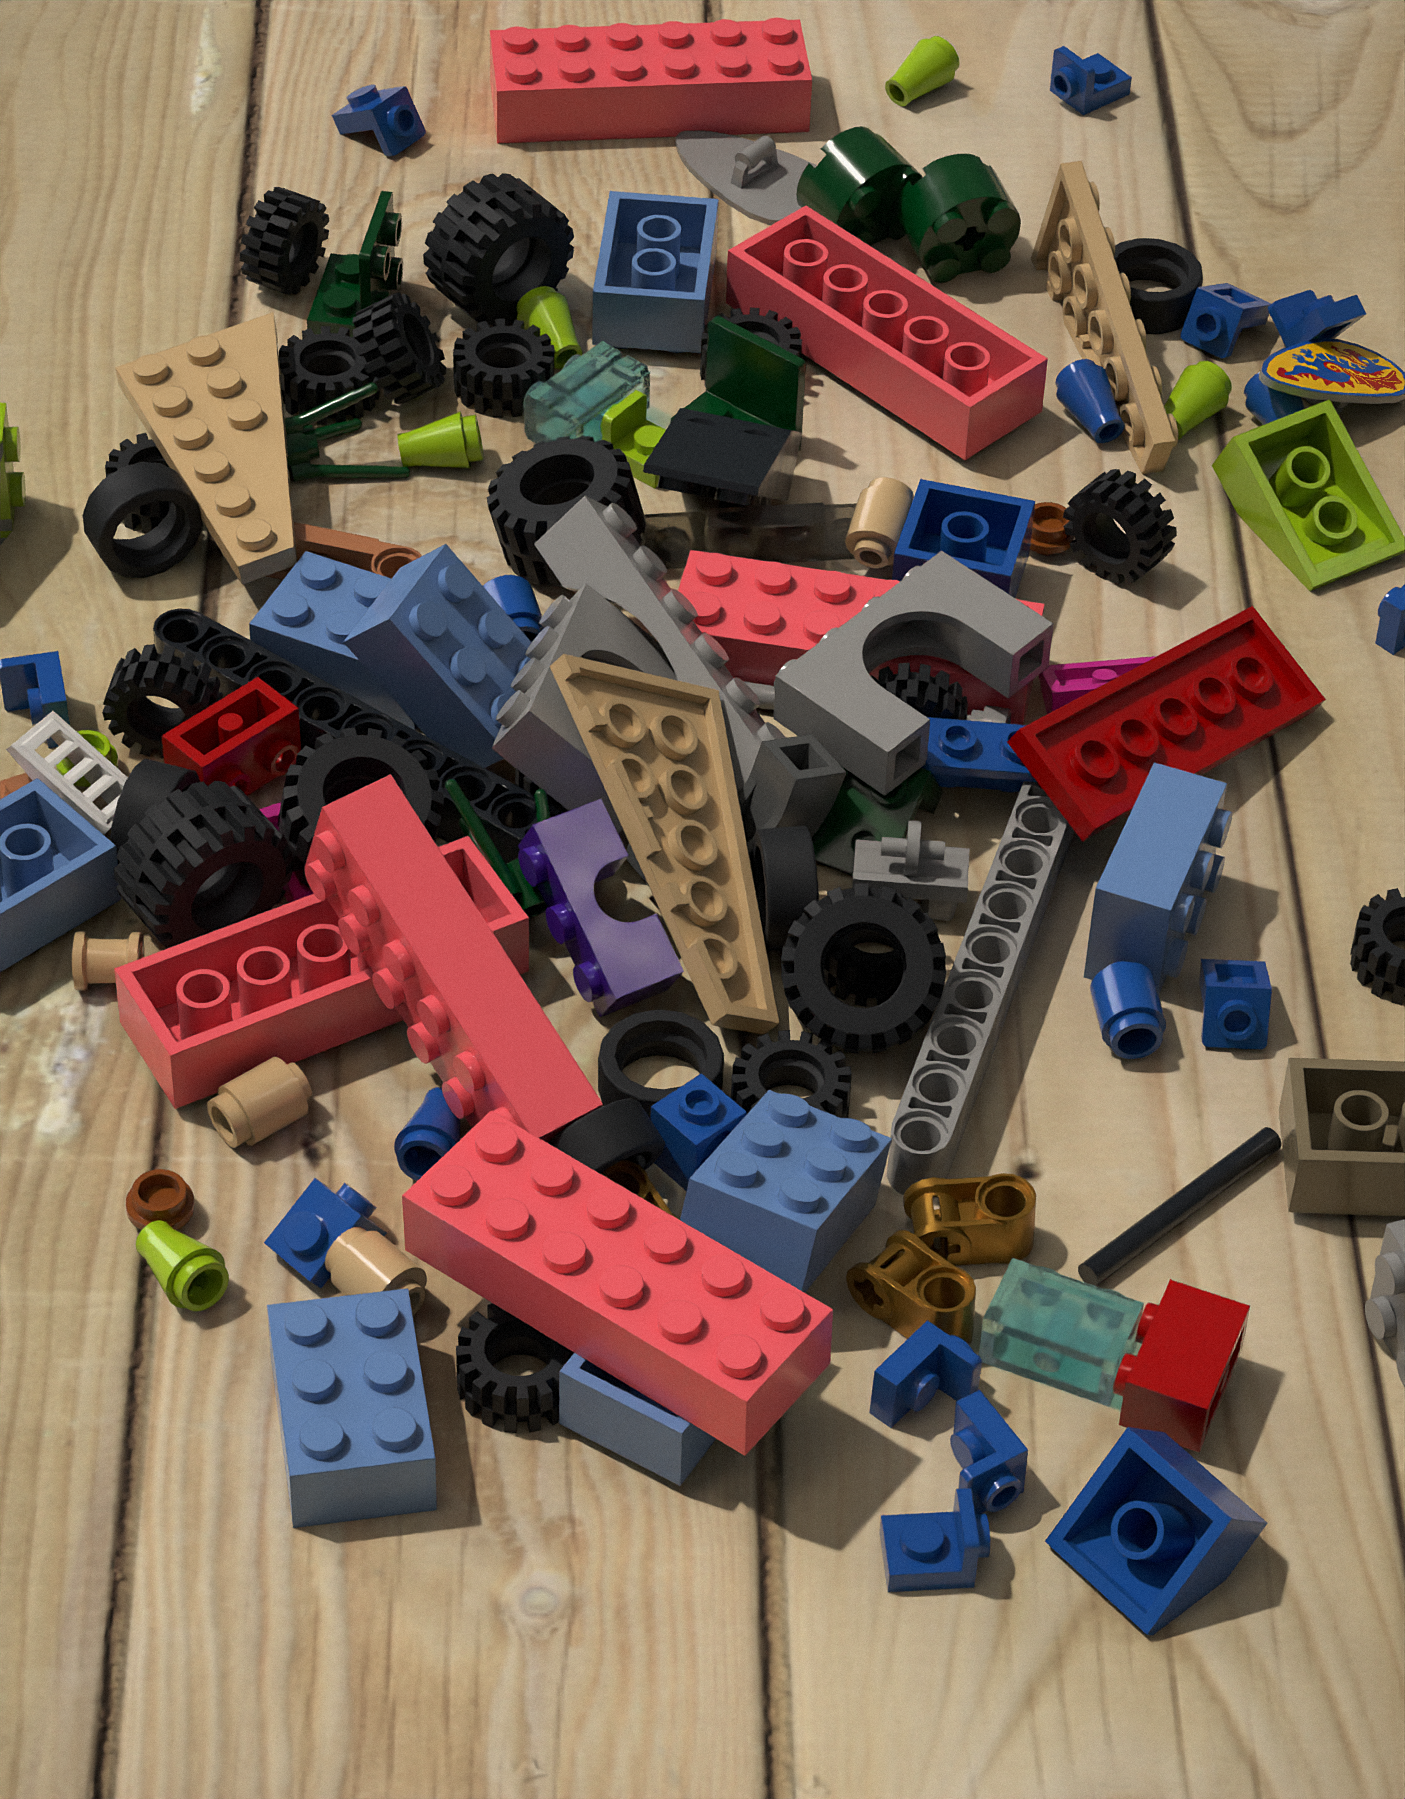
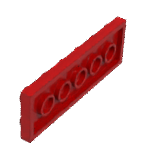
M1251 606L1020 728L1007 743L1080 839L1085 841L1130 815L1154 762L1201 776L1313 713L1326 699L1257 610Z

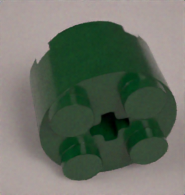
M867 127L850 128L831 138L820 148L826 156L819 162L816 168L808 163L801 174L796 193L798 205L801 208L805 205L869 246L888 237L894 240L904 237L906 234L896 216L897 199L908 181L914 186L923 178L922 175L882 136L872 132Z
M953 154L932 161L922 168L926 175L914 186H912L910 181L907 182L897 199L896 216L922 266L935 282L946 283L959 274L978 270L995 273L1003 269L1010 262V250L1018 238L1021 219L1014 203L991 165L984 164L980 157L972 154Z

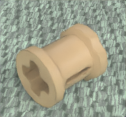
M76 932L72 948V976L75 990H86L88 985L93 983H116L114 968L145 957L142 932H131L129 938L93 939L89 938L87 932Z

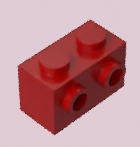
M257 677L163 734L164 763L196 771L200 781L204 782L207 786L214 781L226 782L229 787L235 785L248 796L273 779L285 775L290 764H296L297 754L301 751L299 708Z
M1170 1279L1160 1304L1156 1305L1148 1302L1144 1308L1135 1337V1342L1142 1344L1137 1356L1125 1353L1120 1363L1113 1386V1393L1123 1396L1119 1425L1126 1428L1132 1427L1165 1432L1181 1447L1200 1452L1242 1351L1250 1306Z

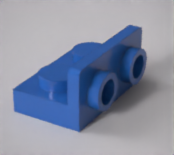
M927 717L930 719L928 752L925 765L921 768L931 771L939 786L1020 792L1024 781L1037 782L1007 743L1020 728L1026 725Z

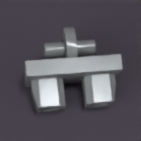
M908 821L907 839L882 837V842L856 840L852 888H854V884L869 883L870 888L882 889L883 886L897 890V893L903 894V898L921 899L920 910L923 913L927 912L928 916L933 920L950 921L954 917L958 903L967 902L970 848L945 847L944 841L920 840L921 821Z

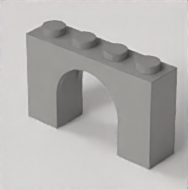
M940 551L922 566H915L910 569L902 581L881 597L876 596L870 599L864 605L861 612L841 627L829 630L817 645L801 657L789 660L782 666L777 675H775L774 720L797 736L813 734L842 767L885 796L925 765L928 752L930 719L880 686L869 673L880 664L894 658L909 655L934 656L957 664L1009 699L1049 667L1054 623L945 552Z
M586 583L570 600L564 595L559 596L542 616L539 623L544 629L532 641L525 653L531 660L524 665L512 681L511 687L516 692L507 700L496 716V720L502 726L491 749L537 786L545 790L547 794L567 810L602 799L619 833L623 829L549 666L561 655L567 654L677 680L661 645Z

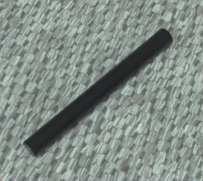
M1264 1127L1078 1266V1273L1083 1282L1092 1288L1097 1287L1277 1152L1282 1146L1279 1135L1273 1129Z

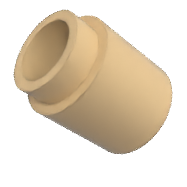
M880 477L873 479L869 486L861 491L845 544L849 552L862 565L871 568H882L893 564L894 552L914 498L913 491L905 483L893 478Z
M272 1057L218 1088V1096L208 1101L207 1108L214 1127L229 1146L235 1148L244 1142L252 1146L307 1115V1099L312 1096V1091L308 1079L298 1065L293 1062L286 1064L282 1059Z
M362 1227L350 1228L333 1242L326 1254L325 1268L331 1273V1282L344 1295L408 1288L412 1315L422 1306L425 1299L424 1289L427 1282L425 1271L379 1232L366 1231Z

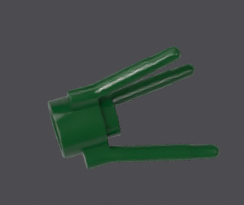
M369 383L356 390H352L300 415L285 418L288 470L291 472L294 482L312 477L387 479L407 478L410 475V470L407 467L320 465L310 463V460L320 458L318 441L361 428L362 422L356 418L314 429L309 424L375 394L378 391V386L375 383Z
M449 779L445 787L462 817L458 821V826L465 837L469 836L529 919L546 912L547 906L538 886L533 887L527 882L521 871L519 859L507 864L504 862L456 780ZM538 789L534 794L537 823L551 818L547 793L543 789Z

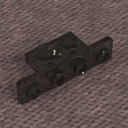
M857 503L708 508L706 511L645 514L646 528L645 532L642 533L643 546L653 551L663 562L666 569L685 568L690 550L779 563L855 559L854 555L847 549L845 540Z

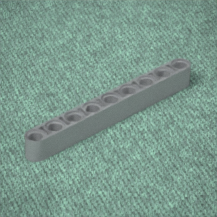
M1023 782L892 1122L890 1136L892 1142L889 1149L887 1179L889 1184L898 1193L903 1195L912 1184L920 1180L933 1177L947 1179L1075 833L1038 782Z

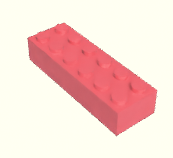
M775 17L765 21L738 22L722 19L709 23L668 21L663 24L652 25L616 23L611 26L579 27L576 25H563L558 28L536 29L516 26L506 30H490V85L497 144L676 137L680 132L697 130L729 135L809 132L812 76L800 19L787 20Z
M805 205L728 250L726 304L734 309L740 308L743 315L750 314L751 307L760 308L759 315L766 316L769 310L777 312L778 321L787 317L792 321V328L798 327L801 333L802 354L963 460L972 457L1042 412L1048 358Z
M690 550L678 591L696 609L698 616L693 621L702 634L707 633L713 637L727 653L729 660L724 665L733 678L737 677L745 682L774 686L775 675H777L786 662L801 657L817 645L829 630L841 627L861 612L864 605L870 599L876 596L881 597L900 581ZM1017 599L1043 616L1045 604ZM909 655L894 658L880 664L869 673L870 676L872 675L878 679L879 670L887 666L890 667L893 674H898L899 663H910V672L919 673L920 664L931 666L930 676L935 677L942 670L950 675L949 685L956 681L963 688L962 697L967 696V715H971L973 709L984 711L986 705L1011 709V724L1024 725L1033 685V680H1031L1008 699L957 664L927 655Z
M390 774L323 806L304 868L307 882L315 896L321 901L327 899L339 917V930L347 947L355 955L361 953L374 973L373 984L381 1001L389 1009L396 1007L408 1026V1040L416 1056L425 1064L430 1062L443 1082V1096L452 1113L459 1119L465 1117L471 1128H473L492 1110L548 1143L554 1136L575 1121L603 1106L602 1101L392 775Z
M469 836L438 847L519 974L528 972L529 917ZM315 894L114 968L120 1023L175 1109L218 1093L220 1086L272 1057H278L286 1064L295 1063L403 1021L396 1007L389 1009L381 1001L373 984L374 973L361 953L355 955L345 944L339 930V917L327 899L321 901Z
M492 1110L402 1195L405 1250L744 1456L830 1364L832 1308Z

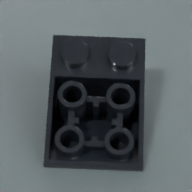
M680 408L646 460L643 472L660 476L658 488L713 497L716 500L745 506L770 509L772 498L786 501L789 499L802 433Z

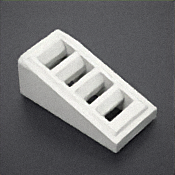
M54 711L49 713L6 749L32 781L37 778L41 780L102 834H105L112 828L117 802L128 777ZM51 737L59 747L47 757L42 758L35 749ZM68 757L75 766L62 776L54 767L64 758ZM84 776L91 786L81 793L73 784ZM98 796H101L108 804L102 810L93 803Z

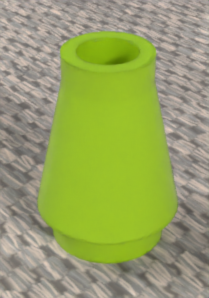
M939 36L919 40L896 73L886 81L885 90L889 98L899 106H906L912 100L951 82L955 77V71L960 65L956 50L947 40Z
M547 286L532 289L523 295L517 304V320L524 321V330L535 325L540 328V336L547 333L551 338V345H554L555 368L564 369L576 364L582 356V349L577 341L566 297Z
M1200 361L1196 365L1187 366L1164 405L1166 414H1172L1176 420L1178 440L1189 430L1219 412L1228 404L1229 394L1232 391L1231 381L1225 371L1212 362Z
M460 411L410 432L397 434L403 467L471 468V462L484 460L482 439L476 414L463 417Z
M162 1220L149 1223L139 1233L136 1239V1250L148 1263L172 1305L178 1308H187L191 1311H202L213 1306L223 1296L228 1286L229 1274L225 1268V1260L220 1252L173 1229L167 1222Z

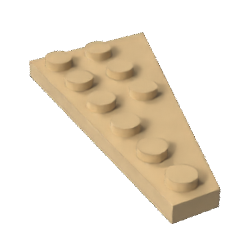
M1082 161L1061 163L1031 261L1036 271L1047 269L1050 280L1046 282V290L1051 300L1063 299L1064 325L1082 359L1092 360L1096 365L1103 367L1107 371L1116 405L1120 409L1119 415L1125 424L1121 435L1141 473L1161 472L1165 469L1172 448L1176 447L1178 443L1176 420L1172 414H1166L1161 399V376L1156 366H1150L1145 351L1146 332L1144 325L1140 319H1134L1130 307L1131 290L1129 280L1125 273H1119L1114 259V236L1109 227L1103 226L1099 214L1100 197L1095 182L1088 181Z
M274 312L209 335L195 337L189 342L155 354L143 355L135 361L115 367L119 387L169 468L177 471L200 508L203 523L242 585L292 567L297 563L294 519L290 496L291 485L287 461L288 451L284 405L280 381L281 371L277 347L278 337Z
M561 655L549 667L713 1026L766 1034L779 1024V1018L719 690L572 655Z

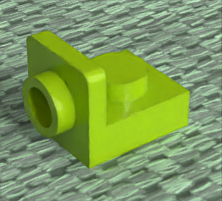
M635 390L618 404L612 405L605 412L601 421L600 431L602 433V440L604 439L612 443L614 449H621L626 455L633 477L655 489L658 487L660 476L644 473L643 469L646 460L666 429L646 419L647 395Z

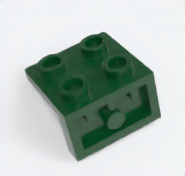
M381 191L359 255L330 254L307 318V329L311 328L315 335L321 334V326H331V333L338 334L340 327L350 329V337L352 338L353 329L356 328L353 324V317L357 316L356 313L391 296V290H400L403 278V258L395 257V247H398L401 238L402 215L401 213H394L393 192Z
M716 316L708 322L706 391L688 404L685 409L802 433L806 363L802 358L720 316ZM801 436V440H800V445H799V450H798V452L801 450L802 436Z
M842 767L846 771V775L838 796L826 819L812 837L816 862L853 876L856 840L882 842V837L906 838L908 821L914 820L917 810L921 809L934 814L943 794L931 771L923 768L918 769L884 796Z

